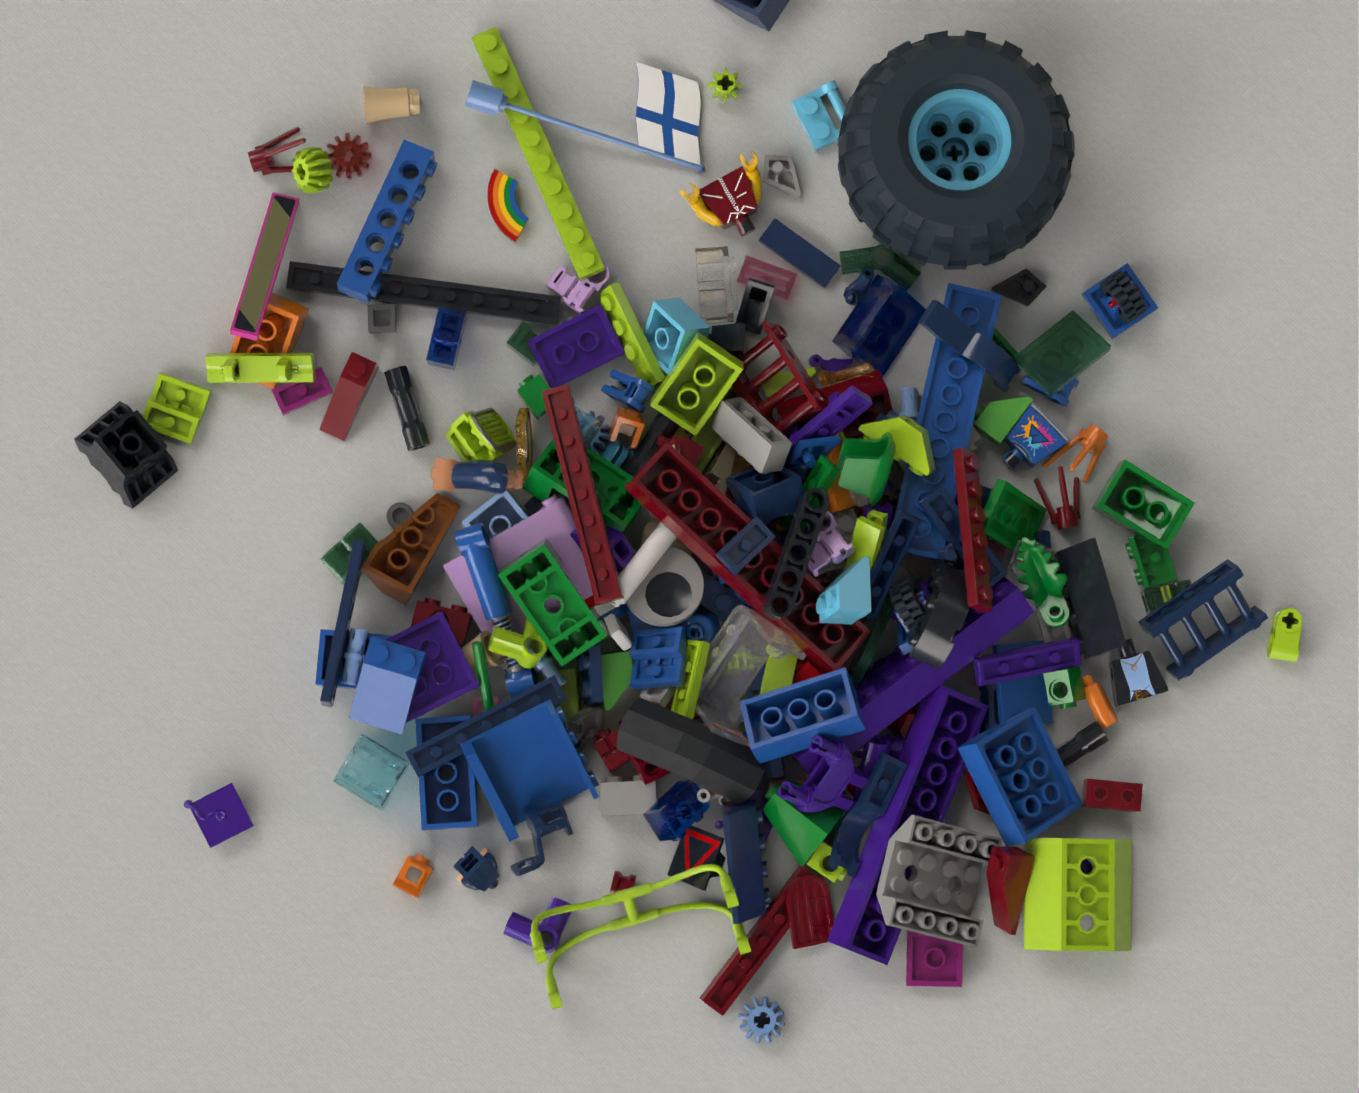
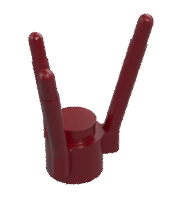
M296 127L273 140L255 147V150L248 152L254 173L262 171L264 176L271 173L293 172L291 169L294 166L271 167L270 165L275 164L273 155L306 142V139L301 138L273 149L270 148L298 133L300 128Z
M1058 466L1063 506L1056 508L1057 513L1054 512L1039 479L1035 478L1034 483L1049 513L1051 524H1057L1058 530L1079 526L1078 519H1081L1079 511V478H1074L1072 506L1069 505L1063 467Z

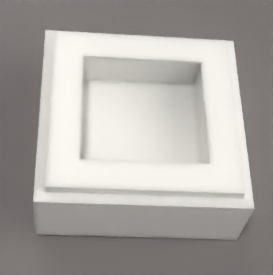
M612 613L605 617L604 620L610 636L623 651L631 648L632 642L625 626Z

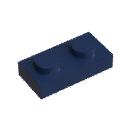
M756 516L715 555L735 575L770 543L775 536Z

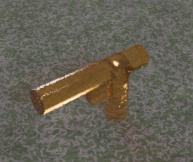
M869 361L837 372L821 371L818 378L824 387L873 372V365Z

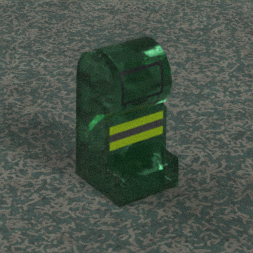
M1188 579L1142 590L1140 594L1146 615L1192 584L1191 580Z

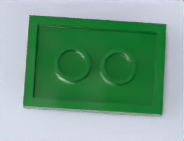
M997 478L984 508L985 535L1012 554L1017 555L1022 552L1018 550V546L1022 544L1021 539L1023 537L1034 540L1035 533L1038 531L1047 509L1007 481Z

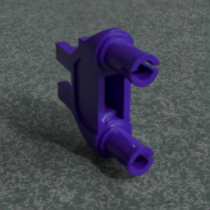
M816 735L812 739L819 742V744L810 741L809 750L814 754L821 755L822 758L802 787L785 781L781 785L788 788V790L779 787L778 796L781 799L793 802L795 807L802 812H818L832 806L849 811L854 801L845 796V788L848 784H852L864 789L869 779L861 775V771L854 767L852 756L844 742L840 740L831 742Z

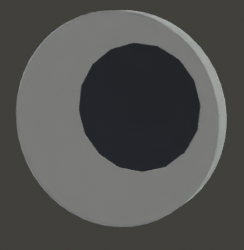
M669 547L626 603L636 617L650 625L667 627L682 623L695 613L701 603L704 590L702 572L690 555L680 549Z

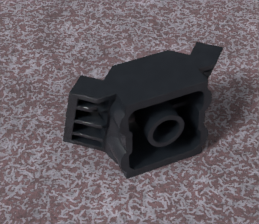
M121 401L74 439L79 451L87 455L91 466L95 467L107 480L112 491L120 494L124 505L132 509L178 471L174 459L166 451L168 447L138 410L133 412L127 404Z

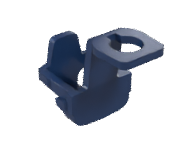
M559 802L523 812L527 826L531 830L535 856L510 866L516 876L534 871L544 864L545 857L541 837L563 828L568 836L573 834L567 813Z

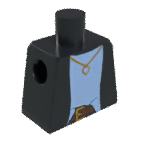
M1132 638L1127 639V645L1118 650L1121 659L1109 663L1115 707L1169 691L1150 651L1137 654Z

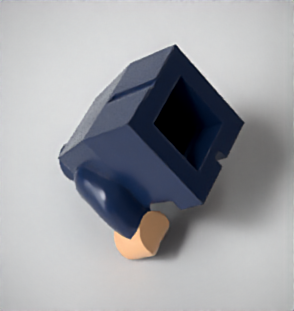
M472 846L464 854L465 857H461L453 866L460 873L456 879L469 889L485 892L488 888L495 889L498 886V880H496L500 876L497 872L498 865L495 857L486 847L479 853Z

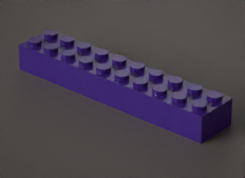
M1003 577L991 587L993 591L992 611L982 613L970 607L961 631L956 630L951 641L954 643V646L940 669L909 657L910 652L904 655L899 645H897L892 653L885 658L877 660L870 670L863 675L855 677L853 682L866 730L835 740L844 742L850 754H852L974 660V657H978L1031 616L1034 610L1020 589ZM809 748L791 754L797 764L809 776L822 758L821 755L810 752Z
M941 685L921 700L898 759L907 763L908 766L884 816L874 820L859 858L860 866L855 877H852L827 942L888 965L902 930L885 924L876 895L889 839L911 815L944 822L965 768V763L957 747L978 735L988 709L987 705ZM910 866L905 869L904 876L906 880L910 878L912 873Z

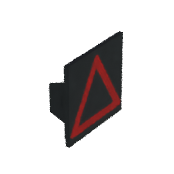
M686 823L667 875L671 877L705 864H716L723 867L726 857L720 851L725 838ZM706 871L680 881L706 891L710 878L720 875L715 871Z

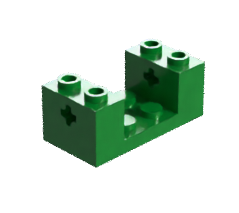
M554 439L551 440L534 463L522 487L523 490L540 501L550 497L555 490L568 497ZM586 447L593 477L597 481L596 489L605 524L608 527L621 531L624 535L643 508V505L624 488L633 476Z
M545 538L500 568L498 576L562 667L607 637L608 628L595 607H589L561 567V558L547 538ZM548 598H557L561 602V608L556 612L548 611L545 607V601Z

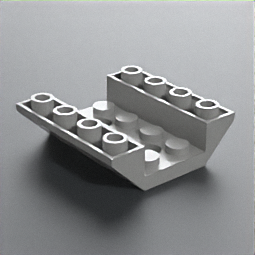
M911 815L891 836L886 850L876 893L885 924L977 948L983 920L971 917L982 865L983 863L988 864L992 846H1001L1002 839ZM910 866L912 873L910 878L906 880L904 876L905 869ZM953 877L955 879V886L950 891L948 883Z

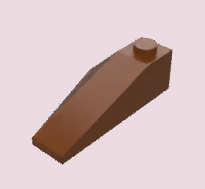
M436 493L418 508L411 517L393 529V532L386 538L381 539L374 545L361 570L383 594L406 606L461 506Z

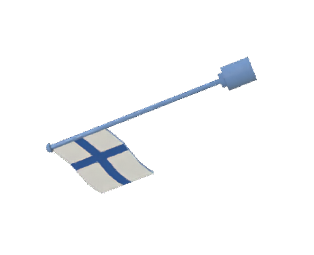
M635 62L638 74L635 117L638 145L507 103L508 97L503 96V89L475 80L472 81L465 103L466 107L494 116L497 115L498 111L503 113L504 108H508L699 170L698 173L705 171V165L703 163L700 164L698 143L701 99L697 81Z

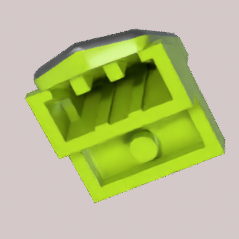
M493 408L476 412L473 410L464 412L450 425L451 429L444 434L463 462L471 460L497 462L504 456V453L512 450L517 445V441L507 423Z

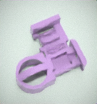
M602 261L606 269V276L601 282L595 283L602 272L593 275L590 280L586 278L578 281L576 275L571 277L565 273L567 269L560 265L546 284V287L561 295L565 305L578 314L584 313L582 307L594 290L599 293L602 287L607 284L610 278V270L608 265Z
M826 511L824 519L831 521L830 527L825 529L822 524L811 555L815 563L813 564L810 560L808 568L815 577L819 575L817 570L831 562V558L833 563L838 564L855 552L853 544L850 543L848 545L839 534V525L829 511ZM807 523V527L810 533V525Z

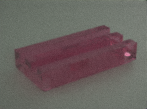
M746 255L737 282L747 285L748 279L744 276L746 273L785 287V292L774 289L773 295L788 300L797 273ZM749 264H751L756 267L765 269L767 271L776 273L778 275L787 277L790 280L789 282H787L785 280L749 268L748 266Z

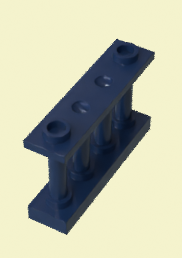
M1229 559L1138 621L1141 628L1153 639L1157 636L1160 637L1174 661L1166 667V670L1178 681L1190 676L1196 668L1249 631L1259 628L1261 623L1268 619L1266 613L1255 605L1252 608L1249 607L1236 584L1237 580L1244 575L1241 569ZM1224 589H1227L1241 613L1239 617L1229 624L1214 601V597ZM1201 605L1205 606L1219 630L1206 640L1191 616L1192 612ZM1180 620L1196 647L1184 655L1168 631L1171 626Z

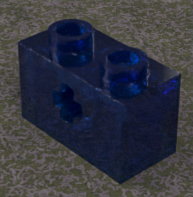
M443 307L438 308L426 357L428 365L455 371L467 321L466 313Z
M690 780L677 781L643 814L659 841L672 840L675 842L680 840L687 834L686 830L691 825L701 821L704 817L703 813L711 807L708 802L698 800L697 793L700 788L696 783Z

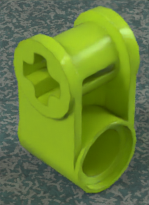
M1281 609L1274 614L1267 647L1268 658L1290 662L1297 661L1300 650L1302 616L1296 609ZM1288 616L1289 619L1293 620V623L1287 625L1285 622H1282V618Z

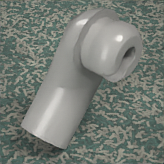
M706 788L700 789L697 793V798L701 802H708L718 798L719 804L722 806V802L731 801Z

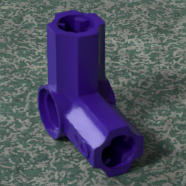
M552 896L546 910L571 904ZM572 911L547 917L539 923L538 931L541 934L549 932L554 936L553 943L545 947L546 953L553 952L559 946L561 935ZM512 912L503 934L533 947L530 938L533 920Z

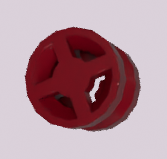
M615 871L610 893L634 887L637 875L625 876L620 871Z

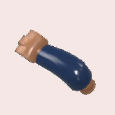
M434 458V467L431 468L432 489L444 491L475 489L503 494L506 489H511L512 487L514 490H520L523 483V474L521 470L516 469L513 472L511 469H507L505 464L490 460L458 462L455 459Z

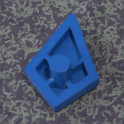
M839 436L799 440L789 458V463L791 465L804 464L806 467L811 468L815 466L820 455L827 456L841 442Z

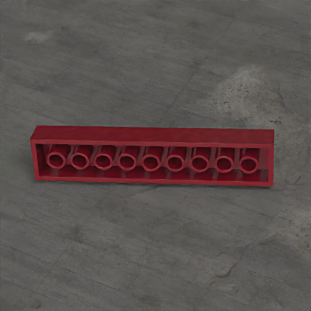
M666 442L624 486L635 499L824 674L840 669L871 633L859 620L851 625L820 623L819 614L816 612V602L825 588L807 571L792 612L778 620L766 617L763 612V602L782 548L772 540L737 574L733 575L715 554L747 525L751 519L670 443ZM783 573L782 583L787 587H791L792 577L787 573ZM774 599L772 604L774 611L782 613L783 603L778 599Z

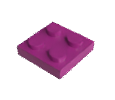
M907 930L906 986L962 987L963 944Z

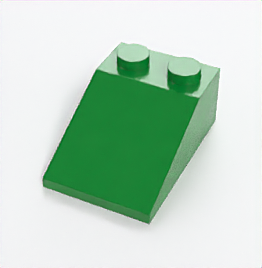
M1122 460L1116 466L1091 509L1115 524L1167 550L1195 502L1129 461Z

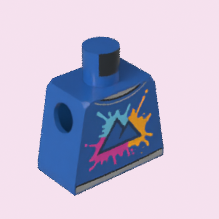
M1032 403L1005 439L1006 444L1011 450L1002 458V461L1011 470H1014L1022 461L1032 468L1063 447L1070 439Z

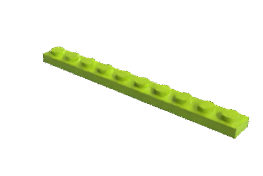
M497 27L471 37L492 86L504 90L503 96L508 97L507 103L534 111ZM504 108L505 115L579 280H584L604 271L605 267L538 118Z

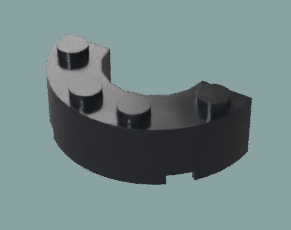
M940 561L937 564L933 562L929 568L927 578L930 579L927 590L933 593L929 595L926 601L925 609H927V612L918 630H913L908 644L912 645L909 657L937 669L941 668L954 646V643L951 641L956 630L961 631L970 608L967 599L965 570L945 561Z

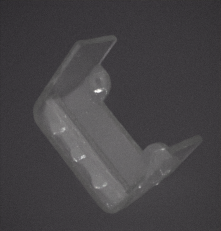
M738 605L733 609L710 644L695 711L711 732L746 746L748 740L738 729L739 725L744 721L739 702L742 701V696L769 656L779 660L790 654L804 660L806 655L788 633L744 605Z

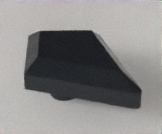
M1026 268L993 286L991 291L1029 307L1047 286Z

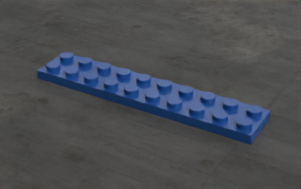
M948 283L943 305L977 333L992 341L1002 295ZM935 338L916 421L917 424L928 430L936 469L928 476L924 474L919 476L908 468L910 464L907 463L895 516L897 511L901 510L921 519L906 554L940 561L937 558V552L945 546L946 540L918 502L938 486H943L955 502L957 488L953 450L959 448L967 450L985 372L972 361L956 354L938 338Z

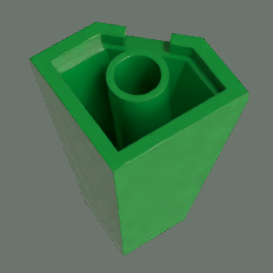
M787 778L783 781H788L798 787L803 786V784ZM774 784L765 795V798L769 801L762 810L796 861L803 866L829 834L845 810L832 806L818 812H802L795 807L793 802L781 799L778 796L779 787ZM782 785L779 786V787H782L783 789L788 790V788H786V787H784V786H782Z

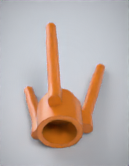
M1093 424L1087 430L1082 428L1077 436L1049 457L1042 464V467L1046 468L1082 440L1080 445L1083 449L1071 464L1070 470H1075L1088 452L1093 453L1095 451L1083 477V482L1086 483L1094 470L1100 454L1106 448L1104 443L1108 439V435Z

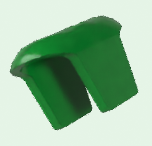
M886 432L877 440L846 438L843 440L838 457L837 467L841 470L838 485L869 497L871 507L881 500L891 471L896 450V444L891 433Z

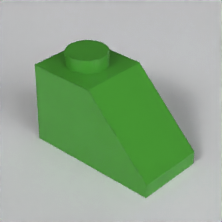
M1027 396L992 401L986 408L981 405L975 413L974 420L976 422L973 424V427L996 446H999L1033 399Z
M629 650L601 653L603 702L600 703L603 706V710H611L630 684L634 659L629 655Z

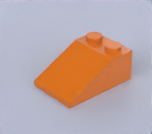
M272 293L258 340L235 336L230 353H292L302 332L309 308ZM238 363L235 366V373L239 374ZM279 382L258 383L274 389Z

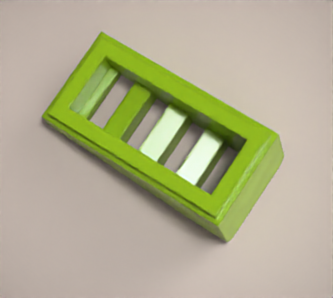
M815 368L805 369L811 379L816 377L817 372ZM791 372L776 374L760 387L766 400L795 378Z

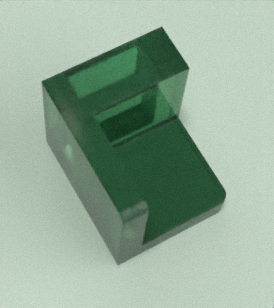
M522 321L506 344L513 352L534 366L536 358L533 356L527 341L538 335L532 331V327Z

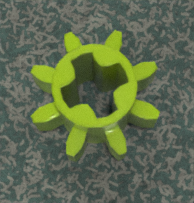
M724 68V72L721 74L713 72L715 82L708 83V88L715 89L712 98L715 99L719 96L723 98L724 104H726L727 98L732 97L736 100L738 95L735 89H742V83H736L735 81L738 73L736 72L731 75L728 73L727 68ZM723 81H728L729 87L726 91L721 86Z

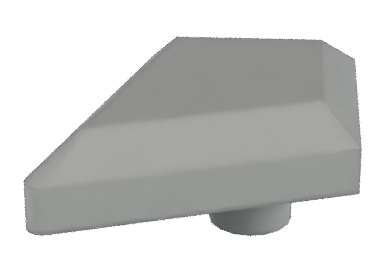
M765 154L763 183L800 198L801 190L793 158L790 156Z

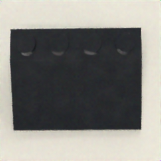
M1096 538L1088 539L1054 554L1055 559L1052 562H1059L1060 564L1056 574L1063 573L1067 575V581L1062 589V594L1065 601H1068L1071 611L1068 621L1071 628H1076L1078 638L1080 639V651L1084 659L1114 652L1126 646V640Z

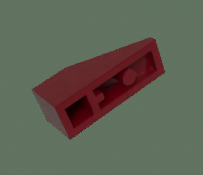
M351 352L325 413L320 431L345 441L379 369L376 362Z
M992 846L986 876L994 925L1011 935H1016L1035 856L1019 847Z

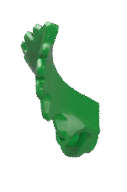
M1023 537L1021 539L1022 544L1018 546V550L1022 552L1016 555L1018 560L1023 561V563L1017 564V569L1026 572L1018 577L1019 583L1028 585V587L1022 590V594L1026 599L1037 603L1043 620L1048 626L1060 628L1070 618V610L1062 594V589L1067 581V575L1063 573L1056 574L1060 564L1059 562L1048 563L1051 553L1046 552L1042 554L1044 550L1043 545L1035 546L1036 540H1029L1028 537ZM1056 610L1060 611V613L1057 616L1051 615V613Z

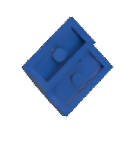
M683 627L634 630L632 647L629 653L634 659L630 686L634 690L683 686L686 670L685 629Z

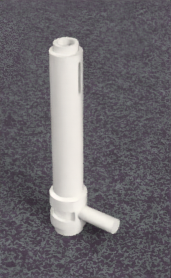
M661 522L619 574L624 598L610 602L614 606L619 607L627 602L677 538Z

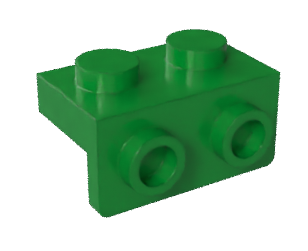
M1138 535L1128 537L1129 543L1125 544L1130 560L1135 558L1138 569L1133 571L1138 586L1143 585L1144 589L1148 590L1178 580L1169 549L1165 550Z

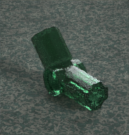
M882 244L873 247L839 251L842 275L861 273L863 268H870L873 271L879 270L905 291H908L921 274L918 269L896 254L891 248L888 250ZM884 250L888 253L889 261L887 264L879 265L875 262L874 254L876 251Z

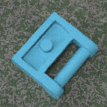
M835 80L791 102L815 152L838 141L840 129L836 130L821 101V98L828 96L842 122L846 107L837 91L839 87Z

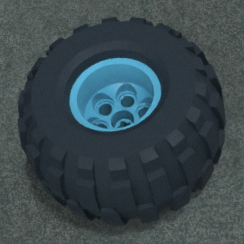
M948 30L925 34L923 40L912 44L910 41H906L888 51L887 57L880 63L873 64L859 80L855 92L848 100L842 118L837 144L838 171L841 185L846 189L849 197V206L858 221L864 222L873 232L872 237L888 250L891 247L907 256L906 260L923 266L926 263L943 265L945 270H966L967 266L982 264L987 266L1005 259L1006 255L1024 248L1038 236L1043 227L1051 220L1066 193L1071 179L1070 172L1072 160L1075 156L1074 134L1070 131L1068 122L1070 113L1062 94H1056L1050 84L1052 81L1051 76L1038 62L1033 66L1021 56L1023 52L1021 48L1006 40L1003 45L985 40L987 33L966 30L964 36H948ZM962 123H967L972 127L973 132L963 134L959 131L958 126ZM933 126H941L945 130V135L936 137L932 134L931 128ZM978 145H983L988 149L989 154L984 157L979 156L975 153L974 148ZM929 150L933 153L934 159L926 162L920 158V152ZM950 151H954V154L958 156L956 161H952L951 157H947ZM973 170L977 174V179L968 181L964 178L963 172ZM944 172L949 175L950 181L941 179L936 174Z

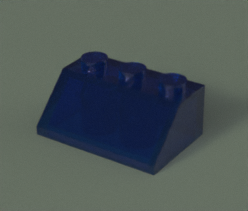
M877 274L832 342L846 355L870 371L879 370L883 378L918 326V322L926 309L899 283Z

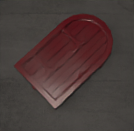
M803 874L796 877L789 884L786 891V906L793 949L827 943L834 925L830 892L827 884L818 876Z

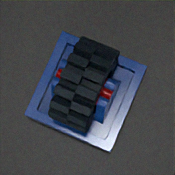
M1128 263L1082 293L1083 298L1112 339L1158 309V306Z
M910 578L889 589V594L892 597L891 601L894 603L896 610L894 612L897 616L898 645L904 655L911 650L912 645L908 644L911 633L914 629L918 630L927 612L925 604L928 596Z

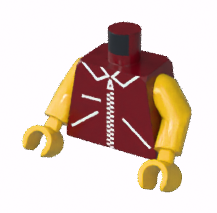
M752 150L753 157L748 162L740 154L739 159L743 166L701 189L689 182V185L692 187V192L689 195L684 190H680L681 196L689 200L690 206L699 219L714 227L721 226L724 230L735 224L742 237L756 229L749 216L757 212V205L762 200V180L757 166L758 158Z

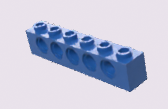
M405 139L403 140L337 282L339 292L369 304L372 297H377L382 283L379 282L383 272L387 274L393 262L391 255L394 248H400L404 239L402 231L405 225H410L414 218L415 210H413L416 201H421L425 194L426 186H424L427 177H432L436 170L437 162H435L434 151ZM411 170L418 173L413 179L404 177V174ZM399 194L407 197L402 203L394 202L393 198ZM387 218H392L396 221L391 227L382 225V222ZM376 242H381L385 245L380 251H373L371 249V246ZM365 266H370L374 269L370 275H362L359 271Z

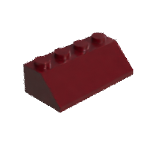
M879 370L821 388L827 399L835 391L841 395L852 385L870 396L873 405L842 430L846 438L862 439L864 433L858 430L861 425L875 421L881 413L886 416L890 410H893L888 388ZM805 394L782 401L775 407L779 422L808 399ZM814 409L786 430L785 437L789 439L788 431L795 425L802 428L820 412Z

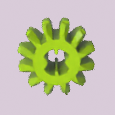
M308 147L297 151L295 158L292 159L294 165L293 169H291L294 172L293 180L297 181L298 189L303 190L304 193L314 194L329 189L330 183L333 182L331 172L334 170L331 168L332 160L328 159L327 151H322L320 147Z

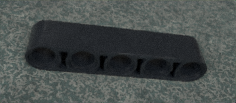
M812 488L804 492L798 500L763 602V612L769 619L778 620L784 618L794 608L829 506V495L822 488ZM810 495H814L819 499L818 508H813L809 504ZM801 521H806L810 525L809 535L801 532L799 527ZM792 547H797L801 551L800 561L792 558L790 553ZM783 573H787L792 577L791 587H787L782 583ZM774 599H778L783 603L782 613L774 611L772 606Z

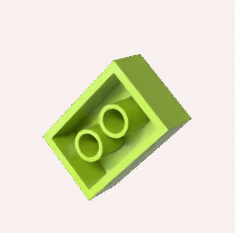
M697 332L652 396L650 406L696 436L742 372L743 362Z

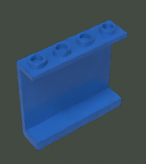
M550 699L460 744L509 842L519 838L515 826L526 821L523 812L541 808L554 802L561 803L587 789L590 790L594 799L599 797L594 788L599 783L592 770L586 772L584 766L589 763L582 749L575 750L573 745L578 743L571 728L565 730L563 723L567 722V719L561 707L554 708Z

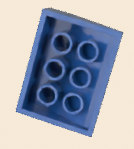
M1035 706L978 734L957 747L1005 846L1028 842L1083 806Z

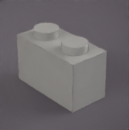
M639 775L633 776V781H622V776L605 777L606 782L600 783L602 817L657 814L656 780L645 785Z

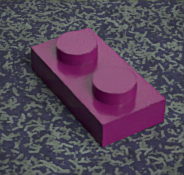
M321 367L315 369L316 380L314 382H287L271 390L283 416L333 393Z

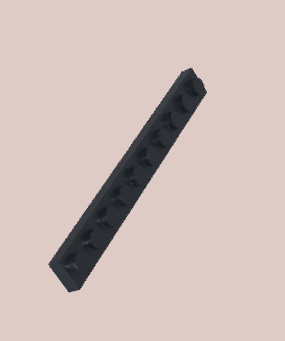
M290 261L286 284L287 290L353 298L338 291L337 282L344 268ZM359 271L362 275H370L372 273L370 271ZM383 273L379 281L382 283L379 294L376 298L372 297L370 300L558 325L561 296Z

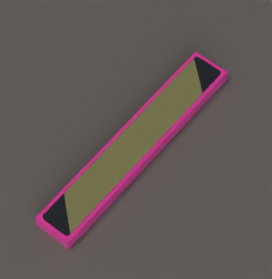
M272 193L230 328L231 335L258 340L299 206V198Z

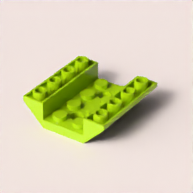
M1032 838L1026 842L1024 851L1034 855L1035 859L1024 899V950L1130 951L1132 839ZM1084 859H1089L1093 865L1092 871L1087 875L1080 868L1081 862ZM1084 915H1089L1092 919V926L1087 931L1083 930L1080 926V920Z

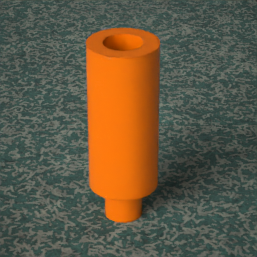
M1091 674L1083 677L1082 681L1085 686L1086 700L1097 723L1103 729L1118 722L1119 720L1100 681L1095 683Z

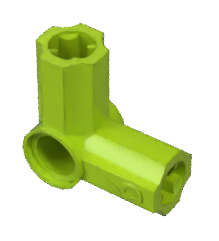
M526 618L522 635L495 626L488 644V651L516 659L522 667L529 669L538 665L547 650V645L528 618ZM528 649L533 650L535 654L529 652Z

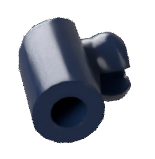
M863 268L859 277L845 288L843 296L847 304L856 305L859 303L860 297L865 294L875 276L872 269Z

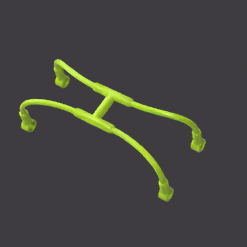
M705 864L652 884L648 882L604 895L600 899L560 906L538 914L531 924L530 938L537 964L548 961L545 984L552 1010L563 1007L556 978L553 976V968L558 958L566 950L599 933L608 930H619L660 918V915L676 911L711 909L724 913L733 922L732 910L729 908L739 906L731 877L727 875L721 866ZM706 871H715L721 877L720 883L727 907L711 902H689L659 909L655 907L641 912L637 910L634 898L653 893V890ZM624 902L627 916L610 920L607 924L575 936L560 946L548 961L541 932L538 931L539 923L542 920L561 913ZM743 923L733 924L732 928L740 955L751 952Z

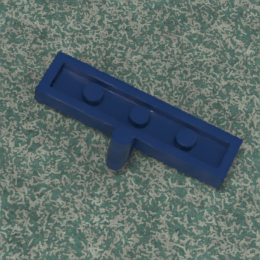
M938 486L918 504L948 542L947 545L937 552V558L940 561L954 560L957 554L964 563L959 508L944 487ZM987 546V558L991 567L989 574L990 587H992L1007 575L1008 572Z

